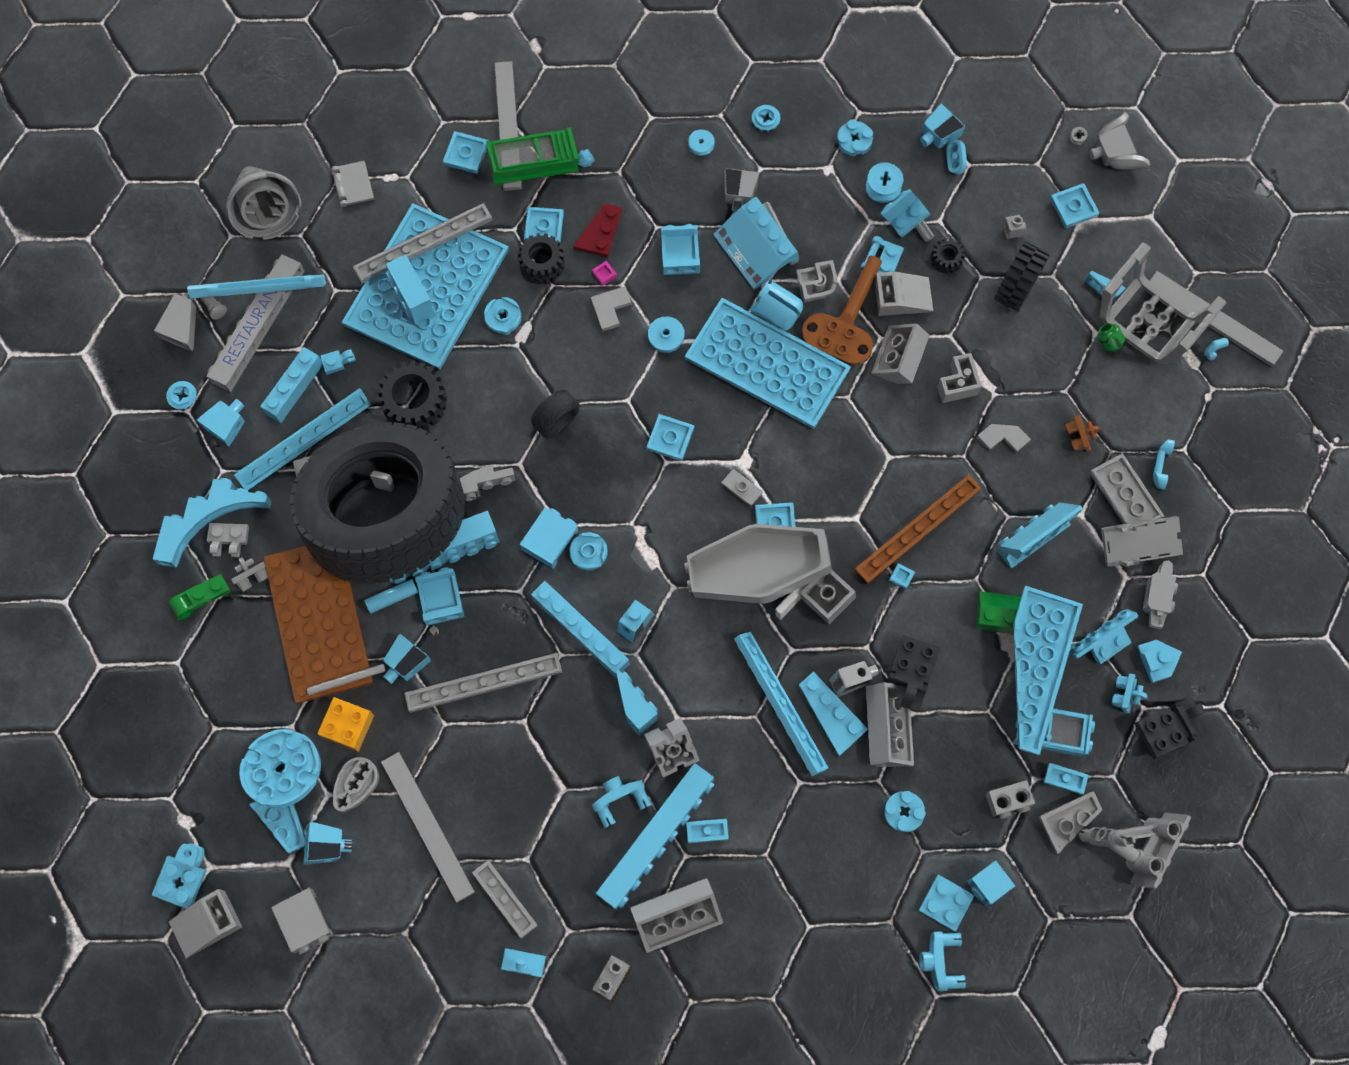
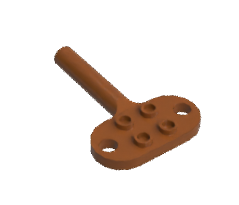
M875 256L868 257L840 317L818 313L810 316L804 322L802 336L806 343L845 364L861 365L869 359L873 349L872 339L867 332L856 327L854 321L882 264L879 258ZM814 324L817 326V330L809 332L807 326ZM861 346L868 349L867 354H860L858 348Z

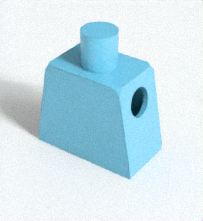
M237 399L230 406L219 401L198 418L197 421L204 429L229 447L244 424V419L238 414L244 405Z

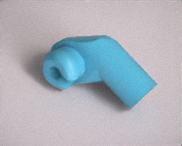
M1227 338L1212 341L1204 351V356H1207V359L1210 361L1217 357L1215 351L1228 346Z

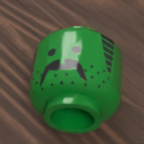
M1108 323L1099 329L1097 339L1104 350L1118 351L1125 341V336L1118 325Z

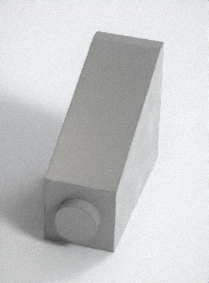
M174 294L154 330L160 339L190 351L194 349L196 306L192 299L184 294L182 296Z

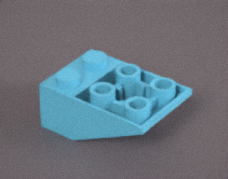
M617 669V680L627 723L640 737L658 721L657 708L651 701L646 702L642 690L638 686L634 688L631 683L632 679L625 671L621 673Z

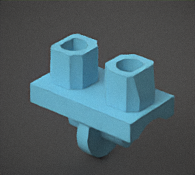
M1129 673V677L1118 676L1116 687L1126 691L1125 695L1114 694L1112 704L1115 707L1122 708L1124 713L1130 714L1133 698H1135L1134 705L1138 706L1141 700H1147L1148 695L1142 692V685H1138L1135 691L1137 683L1135 674Z

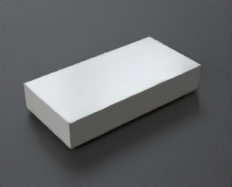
M806 585L792 591L775 609L776 616L780 620L801 599L800 592Z

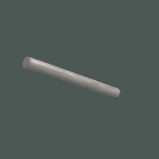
M384 664L309 687L307 692L310 696L385 672L386 670Z

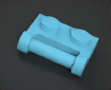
M874 236L871 241L870 251L860 269L863 270L868 257L875 256L880 247L884 250L880 257L882 264L877 273L895 272L904 248L887 242L879 236Z

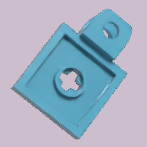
M192 843L182 844L175 858L167 856L152 896L186 909L193 905L207 871L199 867L204 856V848ZM181 877V882H183L184 884L183 886H179L177 888L175 880Z

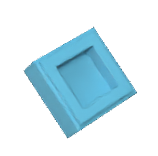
M898 563L889 582L906 590L915 572Z

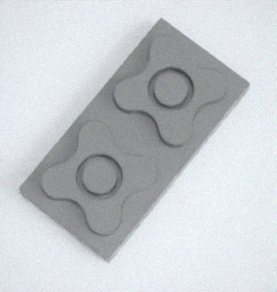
M1123 453L1089 472L1123 524L1164 518V514Z

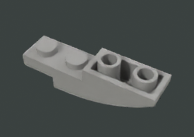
M490 465L461 477L460 481L465 501H472L480 496L479 489L488 490L499 484L509 485L512 481H516L513 468L494 472L493 466Z

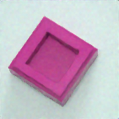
M607 261L591 270L602 286L617 277V273Z

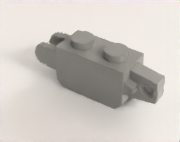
M1169 560L1163 561L1158 566L1157 572L1147 580L1143 610L1146 614H1149V627L1163 628L1166 617L1173 612L1175 602L1172 600L1173 594L1175 595L1177 592L1178 584L1175 583L1176 576H1172L1173 564Z

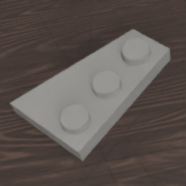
M1091 791L1038 816L1055 853L1059 854L1063 847L1072 841L1102 811V808L1094 791Z

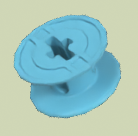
M879 163L870 169L866 182L868 196L879 203L894 201L900 194L903 184V174L900 169L890 163ZM883 180H886V186L882 185Z

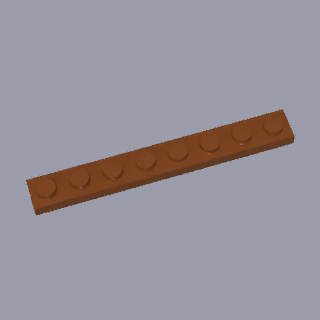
M967 475L857 566L855 572L866 584H869L975 496L982 488L970 475Z

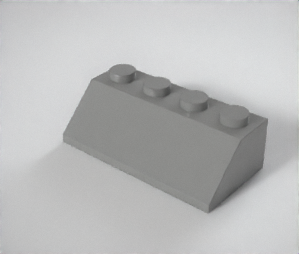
M885 682L866 686L870 765L880 767L914 766L911 710L900 706L905 687Z
M707 878L631 907L647 953L723 923L714 893Z

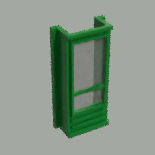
M571 127L566 128V130L502 140H486L485 149L486 153L490 156L494 185L578 172L579 157Z

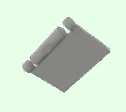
M365 161L333 166L331 168L332 172L335 173L333 178L338 198L342 200L340 201L341 207L374 200Z

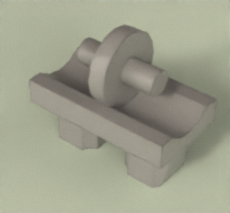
M241 557L239 558L241 564L236 566L235 569L237 572L244 569L245 572L231 580L234 584L237 583L242 591H245L252 587L248 576L254 574L258 582L268 578L265 569L266 565L264 562H261L249 569L248 566L255 562L252 558L245 561Z

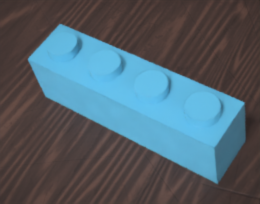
M305 347L302 348L260 406L265 415L280 424L323 366L317 354Z

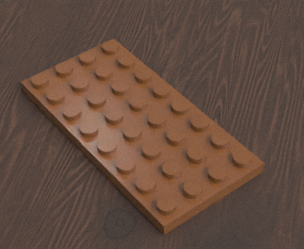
M306 546L265 556V565L295 703L300 704L374 684L372 676L310 696L308 695L307 688L370 668L351 583L326 572L313 559Z

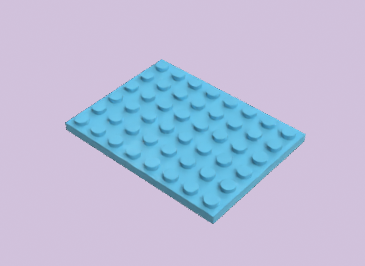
M412 203L385 250L449 219ZM471 230L410 260L431 300L435 312L434 316L418 324H415L413 319H408L403 305L400 304L395 290L392 289L386 273L365 282L344 317L342 324L440 370L509 251V247Z

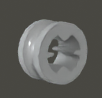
M1082 127L1074 128L1070 134L1071 142L1076 145L1083 144L1087 138V131ZM1077 133H1079L1080 136H1082L1081 139H1077Z

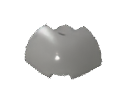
M833 260L815 263L814 267L796 271L800 296L804 303L824 299L830 296L836 288L837 274Z

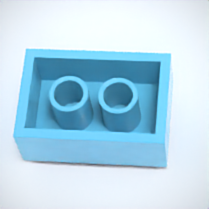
M406 254L386 263L388 271L385 273L389 279L388 281L392 289L395 290L400 304L403 305L408 319H413L414 323L418 324L434 316L435 312L431 300Z

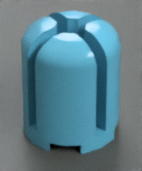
M770 279L758 295L757 302L750 309L751 312L765 321L786 331L792 328L803 310V302L800 298Z

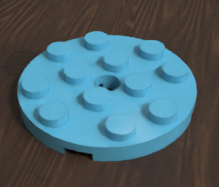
M290 729L274 730L256 739L249 746V751L240 764V780L246 793L258 804L271 808L290 806L302 800L314 788L321 770L320 755L313 742L306 735ZM285 764L286 766L282 773L276 772L278 765Z

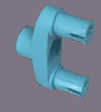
M619 776L603 783L607 794L593 803L592 807L594 812L598 813L603 827L606 828L609 826L606 818H608L610 825L616 823L608 808L609 803L629 793L634 795L640 810L652 805L644 790L645 785L642 780L623 785Z
M933 932L930 938L929 952H921L919 955L921 971H931L933 983L937 991L957 988L965 989L966 982L957 983V981H965L964 975L947 976L945 974L943 947L961 946L962 940H953L962 938L960 933L943 934V932Z

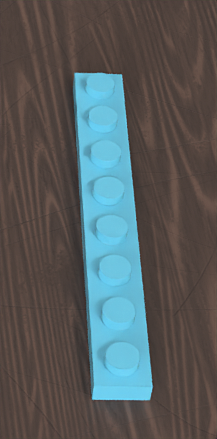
M359 388L241 469L234 476L244 489L249 490L371 405Z
M748 632L738 635L734 640L757 678V682L765 692L768 701L773 706L777 717L782 722L797 752L806 764V768L812 776L824 772L828 769L827 764L752 633Z

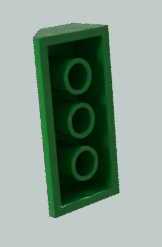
M979 591L975 629L1014 634L1013 623L1021 597Z

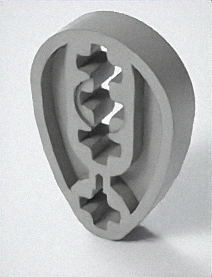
M357 757L343 765L333 791V806L339 812L352 810L371 795L379 782V772L375 764L366 758ZM368 763L369 771L363 772L362 776L364 779L357 781L359 787L357 789L353 788L351 791L349 784L351 782L355 783L357 779L355 774H360L362 772L361 765L365 766ZM345 798H347V806H342L341 808H339L340 803H338V801L340 799L344 800Z

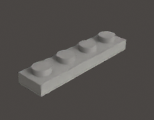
M489 860L472 872L521 939L538 926Z

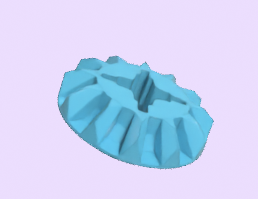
M762 105L754 110L752 122L755 128L758 127L761 131L767 130L769 132L780 123V114L775 107ZM769 114V120L763 123V118Z
M179 381L170 386L166 398L171 407L177 410H186L187 407L193 406V402L197 400V391L191 383ZM184 392V394L188 397H183L180 401V398L176 395H182Z

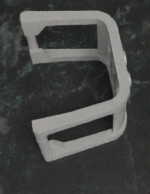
M1141 243L1103 289L1100 318L1104 324L1118 325L1125 336V341L1145 356L1159 364H1167L1190 349L1225 306L1226 301L1218 296L1199 313L1192 312L1145 277L1144 270L1151 247ZM1135 264L1133 282L1112 306L1113 298L1123 284L1122 278ZM1141 287L1152 297L1149 301L1143 303L1140 312L1132 316L1130 324L1127 328H1124L1114 318ZM1160 301L1167 308L1164 312H1160L1156 318L1151 313L1155 308L1154 305ZM1174 311L1186 319V321L1159 353L1147 345V343L1157 336L1161 326H1165L1168 323L1170 315ZM1144 322L1149 327L1146 329L1143 338L1139 339L1132 332L1138 329ZM1195 323H1200L1194 331L1190 330Z

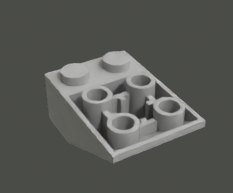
M900 272L876 273L874 287L878 316L933 312L929 277Z
M221 889L201 898L169 921L185 958L196 954L242 928L226 892Z

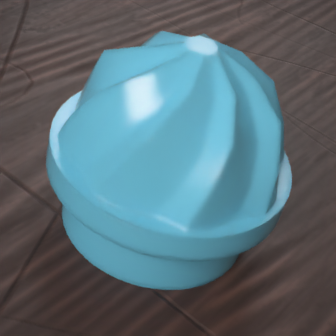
M589 149L581 150L578 154V165L582 167L592 166L591 163L595 162Z

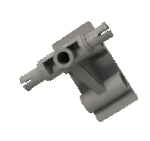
M1164 813L1162 819L1148 818L1144 822V826L1120 830L1108 829L1106 827L1083 828L1081 832L1084 833H1079V838L1084 842H1090L1094 846L1108 847L1125 858L1128 869L1135 873L1130 882L1134 886L1156 889L1162 881L1166 868L1171 863V858L1180 844L1183 833L1188 828L1191 817L1185 814ZM1148 837L1142 850L1135 849L1134 845L1130 844L1135 843V839Z

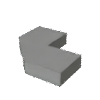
M991 424L977 436V439L989 451L1004 440L1015 453L1031 440L1018 426Z

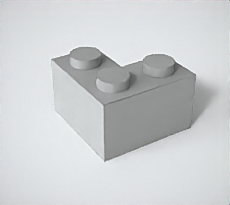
M968 353L953 357L950 364L953 375L940 378L937 386L942 403L977 396L982 388L972 354Z

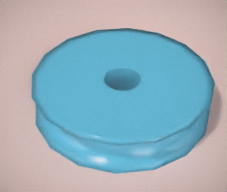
M701 129L690 134L688 147L694 154L699 156L707 155L714 148V137L709 131Z

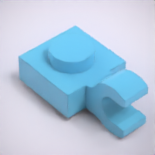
M339 350L321 355L327 375L344 370L343 364L356 361L352 350H346L341 355Z

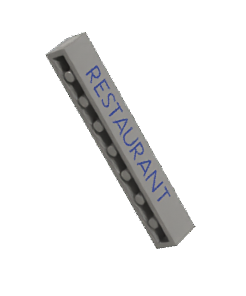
M281 254L280 258L274 262L272 271L266 275L265 279L302 276L304 269L300 262ZM293 290L255 293L253 302L247 306L245 315L237 322L236 329L228 337L226 346L218 353L216 362L208 370L207 378L212 384L229 392L233 390Z

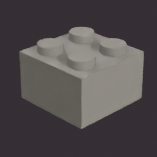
M833 570L832 573L809 583L800 592L801 599L828 624L856 598V592Z

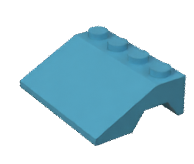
M1058 503L1055 506L1051 504L1043 511V515L1040 517L1038 515L1034 516L1028 522V526L1025 528L1021 526L1014 531L1015 535L1010 539L1006 537L1000 541L997 553L1012 569L1071 525L1069 521L1078 516L1083 508L1081 505Z

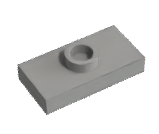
M734 469L721 482L722 486L750 507L763 494L761 489Z

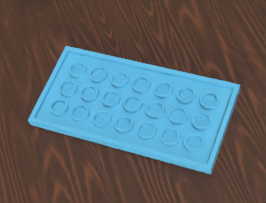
M721 298L685 355V360L812 429H815L851 366L724 298Z

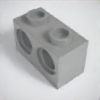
M1027 780L995 789L985 794L993 817L999 816L1000 819L1012 816L1011 812L1017 810L1019 814L1030 811V807L1035 804ZM1017 793H1020L1024 796V803H1020L1017 801ZM997 799L1005 801L1006 807L1004 809L998 807Z

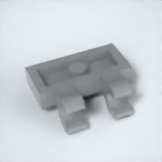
M209 523L207 542L211 544L210 553H212V556L220 557L222 544H230L229 554H231V557L239 558L241 545H247L249 526L247 524Z

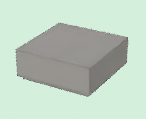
M378 471L372 472L370 476L375 488L390 492L394 490L395 485L390 474Z

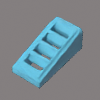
M1093 271L1088 274L1085 280L1101 296L1103 289L1111 281ZM1121 286L1115 294L1112 304L1123 294L1126 289L1124 286Z

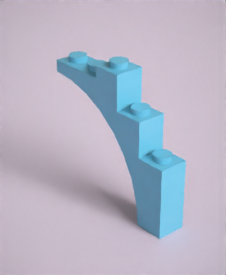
M227 478L213 479L208 499L201 496H196V498L189 497L184 518L179 515L164 516L153 560L158 565L177 568L181 555L190 540L212 520L239 509L253 507L270 508L272 501L264 492L256 491L251 493L246 489L236 488L232 481Z

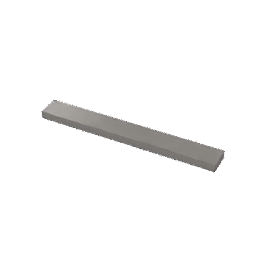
M512 61L495 63L500 140L518 137L513 63ZM519 149L501 152L502 167L520 164ZM521 181L503 184L504 191L522 189Z
M482 203L354 265L353 268L361 283L367 282L388 271L386 263L405 254L410 261L492 221V217L485 204Z
M1158 271L1150 280L1152 284L1192 312L1199 313L1210 305ZM1221 311L1208 325V327L1271 367L1274 366L1283 353L1282 349Z
M558 653L406 692L405 698L408 711L411 713L562 673Z
M398 752L382 761L381 763L455 901L458 903L474 894V889L401 754Z

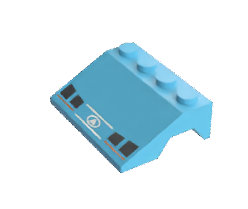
M757 197L741 206L713 234L753 290H756L772 279L777 270L787 263L799 260L798 251Z

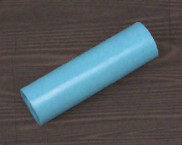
M411 579L365 599V603L370 614L415 595L418 591Z

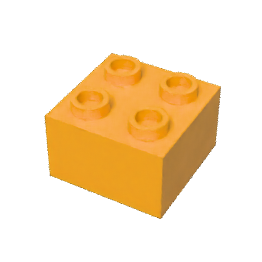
M334 697L317 734L323 739L359 752L374 715L369 710Z

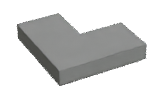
M626 286L591 297L602 332L619 327L620 323L615 310L631 305Z

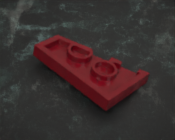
M605 203L574 244L573 250L609 258L623 211L622 207Z

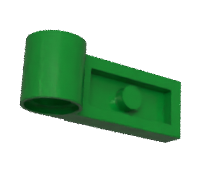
M219 574L174 596L168 603L177 619L182 620L189 617L195 609L230 593V589L222 575Z

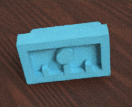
M910 189L901 192L898 198L893 203H888L881 212L882 216L891 223L901 237H904L930 215L929 211Z

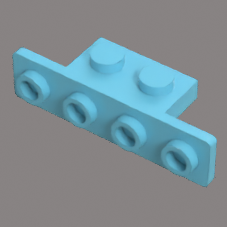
M1130 610L1119 612L1115 618L1103 623L1102 627L1098 630L1090 632L1085 639L1074 643L1068 655L1078 659L1091 650L1096 662L1102 664L1131 644L1124 626L1138 617L1137 613Z

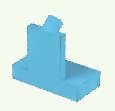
M505 948L501 969L542 977L546 956Z

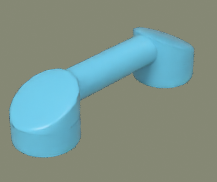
M1167 439L1157 453L1153 480L1158 489L1164 490L1168 482V475L1162 474L1165 454L1171 455L1173 452L1174 440Z

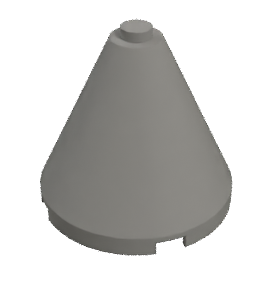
M248 166L241 171L230 191L226 210L232 226L240 234L252 239L253 236L262 237L265 240L282 235L295 224L299 217L298 211L301 207V198L295 185L285 176Z

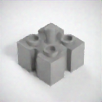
M681 718L666 724L667 729L663 731L657 728L644 734L656 765L663 777L678 771L677 766L681 764L687 767L700 761L691 743L692 740Z

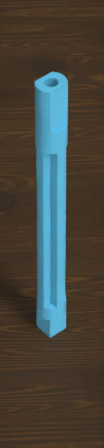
M305 275L188 286L187 290L189 298L193 299L323 287L326 281L324 275Z

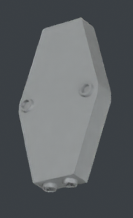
M763 524L748 525L687 555L688 562L685 563L686 573L690 576V580L687 581L688 590L693 593L695 598L759 604L772 602L832 573L824 529Z

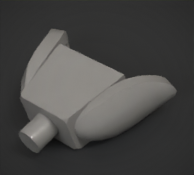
M1126 112L1108 123L1100 131L1096 148L1089 151L1092 160L1101 157L1105 166H1111L1115 169H1150V161L1136 155L1137 152L1125 127L1129 118Z

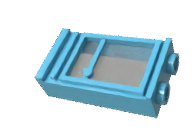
M1053 709L1041 750L1085 757L1088 755V752L1091 753L1093 741H1090V736L1095 728V722L1092 721L1093 715ZM1016 721L1017 735L1013 740L1014 745H1018V723Z

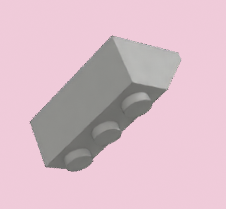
M917 323L888 326L871 374L896 384H911L930 335Z

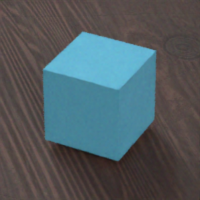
M997 861L992 862L967 881L974 895L986 907L1015 887Z

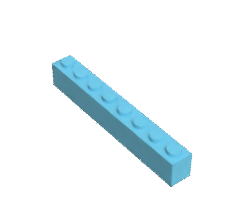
M694 763L596 892L597 896L615 910L618 907L623 908L629 900L626 896L631 890L635 892L641 884V881H639L643 874L647 875L654 866L651 864L656 857L659 859L665 852V844L675 839L678 834L676 831L680 825L684 826L690 819L688 815L692 809L696 810L703 800L700 799L704 793L708 794L715 785L712 783L714 781L712 775Z

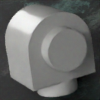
M1020 215L1005 218L1004 230L1006 238L1023 237L1024 233H1026V224Z

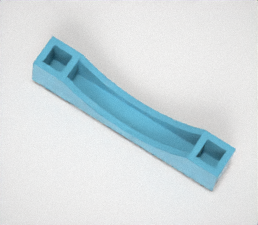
M546 581L531 594L533 601L580 641L615 678H617V669L622 673L630 665L629 659Z

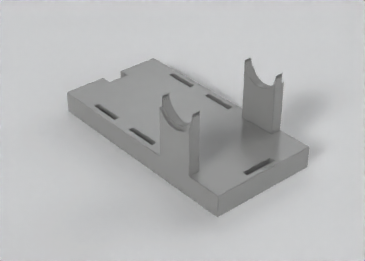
M1178 516L1101 528L1105 564L1108 567L1115 565L1127 567L1139 565L1140 561L1183 555L1182 540L1177 539V532H1181Z

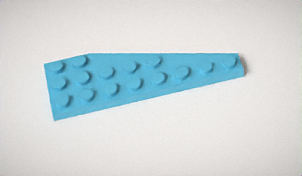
M1025 586L1013 623L1019 750L1040 755L1083 604Z

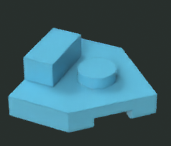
M1158 640L1137 646L1151 684L1172 676L1181 656V651Z

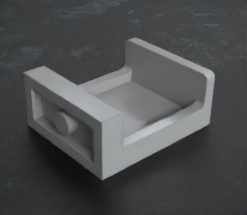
M311 888L272 907L291 952L298 953L299 955L309 951L310 946L315 943L320 945L328 941V936L333 934L327 926L315 899L316 894Z

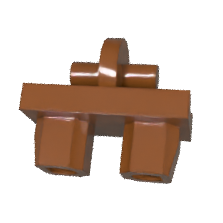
M1080 415L1075 416L1074 421L1066 424L1069 435L1078 432L1081 435L1080 438L1071 441L1075 451L1084 449L1086 452L1092 451L1087 436H1090L1092 441L1096 440V433L1100 431L1099 426H1093L1092 422L1089 421L1086 422L1087 429H1085Z

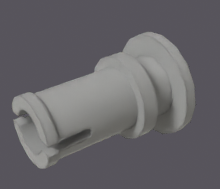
M214 297L201 298L208 307L212 319H220L226 314V306L216 301Z

